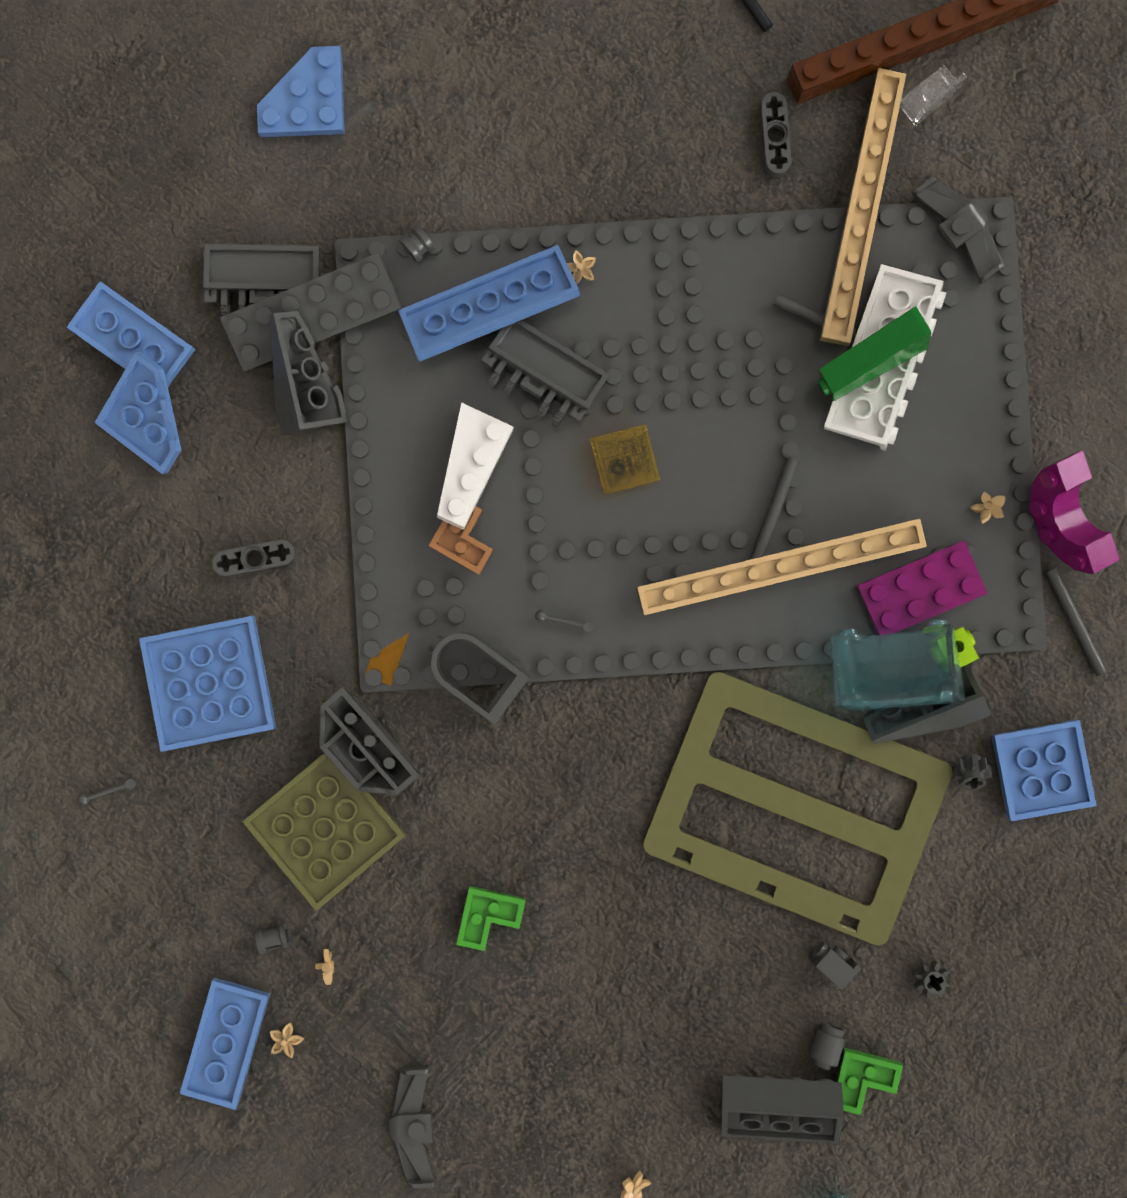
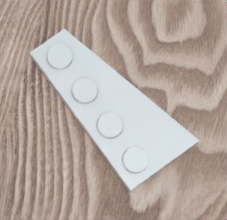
M461 403L437 513L438 519L462 530L465 529L513 432V426Z

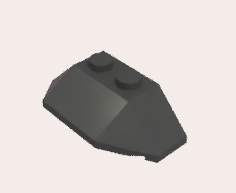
M340 688L320 706L319 747L357 791L398 795L420 776L403 748L371 711L346 688Z

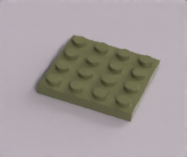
M325 753L242 822L315 911L320 909L407 835L373 793L357 791Z

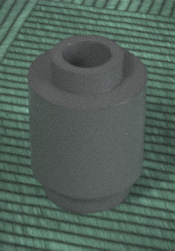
M822 1022L821 1028H817L809 1055L814 1059V1065L826 1070H830L831 1066H838L846 1040L843 1037L845 1030Z

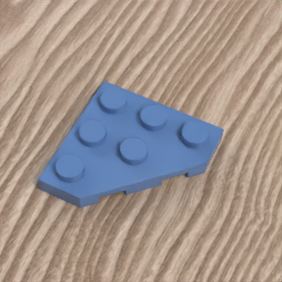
M340 46L311 47L257 104V124L260 137L345 134L343 65Z
M135 352L95 423L161 474L169 472L182 450L166 376L161 366L142 352Z

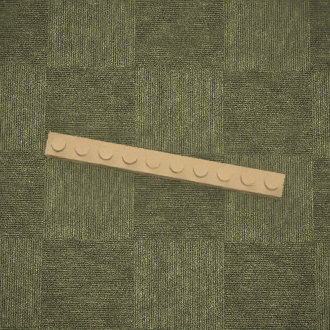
M878 68L875 76L820 341L847 347L851 343L905 84V73Z
M915 519L639 586L637 591L643 615H648L924 548L927 545L921 520Z

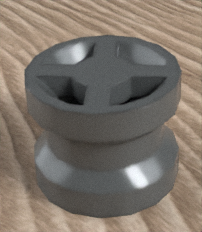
M418 225L412 229V233L408 237L403 236L399 240L407 253L417 263L422 260L423 254L432 252L435 249L432 241Z

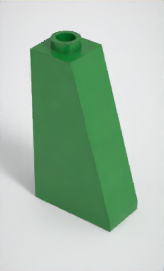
M915 306L820 368V379L817 380V383L824 396L830 394L833 401L927 350L931 330L918 308Z

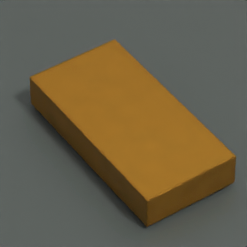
M410 632L383 648L377 657L370 658L366 672L371 669L379 670L383 677L382 683L391 686L394 679L393 674L398 668Z

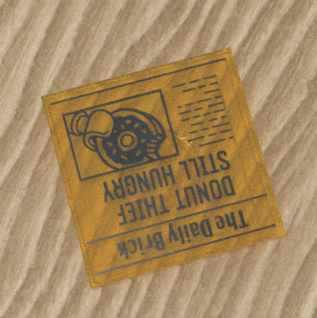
M646 424L590 438L604 495L660 481Z

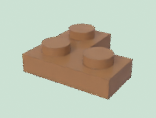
M475 506L464 530L442 521L429 547L480 575L494 551L492 548L469 536L483 510Z

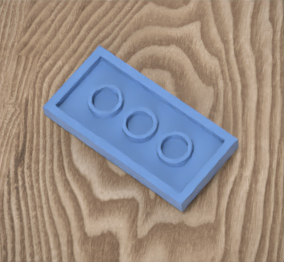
M101 281L66 327L124 369H126L135 352H142L164 369L168 387L196 350Z
M218 978L212 980L180 1090L181 1095L230 1109H237L270 993Z

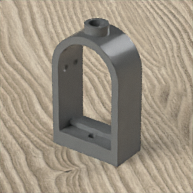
M457 633L445 638L438 635L428 648L433 652L431 669L438 683L494 725L530 678L529 675L490 646L470 634ZM460 639L468 640L513 672L487 709L448 681L442 674L439 663L443 649L449 643Z

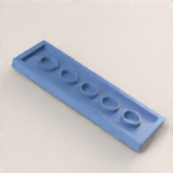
M556 245L398 311L420 362L579 297L580 291L559 245Z

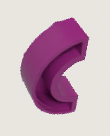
M1082 450L1045 467L1038 473L1031 488L1029 510L1039 531L1040 540L1060 560L1075 571L1095 574L1119 561L1120 558L1111 533L1101 531L1093 526L1085 517L1080 507V487L1085 481L1092 478Z

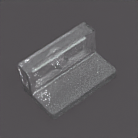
M943 64L901 99L900 108L916 126L959 91L968 76L963 73L956 79Z

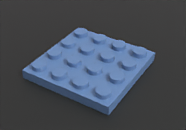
M255 616L139 638L160 752L277 729Z

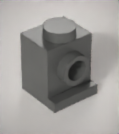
M824 941L817 945L812 953L813 957L810 959L841 990L862 969L837 945L832 949Z

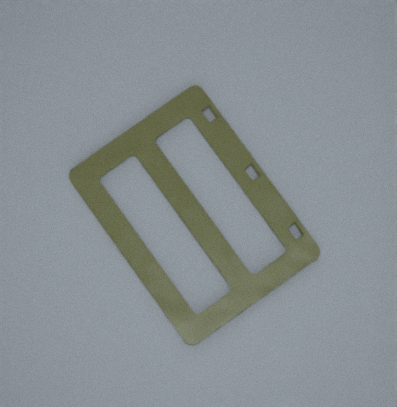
M714 672L706 680L644 837L643 847L649 855L873 945H883L888 941L952 777V768L945 761L895 741L873 744L869 732L865 729L722 672ZM728 707L735 708L914 780L916 785L900 827L897 829L889 828L710 756L709 749L725 709ZM697 784H704L885 857L886 863L870 903L862 904L681 831L679 826L694 787ZM677 847L692 853L690 862L673 856ZM760 881L775 886L773 895L756 889ZM844 914L858 919L856 929L839 923Z

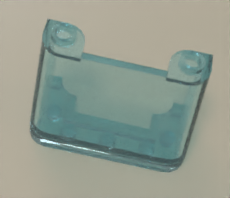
M947 620L929 621V626L924 627L923 631L864 636L858 634V630L848 629L841 630L840 635L831 636L836 706L849 711L965 702L954 626L947 624Z

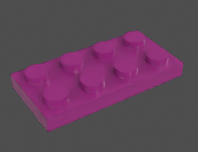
M965 540L856 585L878 639L887 637L988 594Z

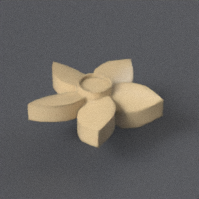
M576 250L573 255L574 263H567L571 273H573L576 284L580 282L582 276L586 280H594L590 268L594 266L596 258L586 257L583 260L582 255Z
M983 492L981 496L983 504H975L970 509L976 513H981L980 519L982 524L988 521L991 516L1003 518L1004 514L1001 507L1004 505L1006 498L1005 496L991 498L988 493Z
M323 949L325 963L315 964L316 969L323 970L322 975L326 985H331L332 974L334 973L333 951H329V949Z
M291 1022L284 1027L283 1031L270 1030L271 1038L276 1042L272 1047L271 1054H278L284 1049L285 1054L293 1058V1045L301 1043L304 1038L300 1035H292L293 1025Z
M639 1171L633 1180L628 1177L622 1182L624 1189L621 1192L620 1198H642L641 1190L649 1186L651 1182L648 1179H642L643 1174Z

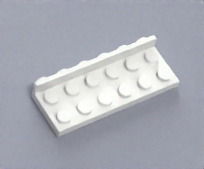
M881 264L852 347L915 306L929 326L932 336L937 319L932 318L935 308H942L947 293L942 291L944 281ZM926 350L833 401L824 429L878 445L881 450L886 451L888 443L893 445L899 430V428L894 427L898 416L902 418L908 405V401L904 400L907 389L913 390L918 374L913 371L916 362H923Z

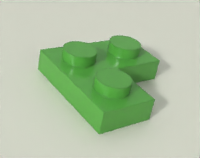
M469 886L456 945L485 951L491 923L519 929L526 898Z
M843 1048L836 1082H842L843 1111L861 1115L867 1087L897 1094L903 1068L902 1063Z

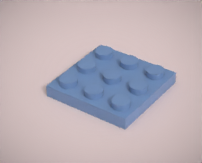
M1069 720L991 735L1008 821H1017L1096 806L1080 720Z

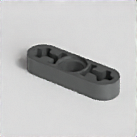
M770 92L764 96L759 109L764 169L770 177L781 178L787 174L792 163L787 101L782 94ZM770 102H774L775 107H779L775 115L776 120L771 121L772 109L767 108ZM779 129L783 133V139L779 142L771 141L768 137V131ZM779 149V161L784 162L781 169H777L776 164H771L776 156L775 150Z
M276 540L223 550L214 556L212 567L218 575L225 577L285 567L294 563L297 558V549L289 541ZM282 545L285 549L290 550V554H287L285 557L286 560L283 561L281 557L277 556L271 557L272 564H269V554L266 548L269 547L270 553L279 552ZM254 550L261 552L263 557L261 564L256 567L251 566L247 560L249 553ZM225 556L229 560L240 559L244 569H241L240 564L230 565L229 571H227L226 568L220 566V563L225 561Z

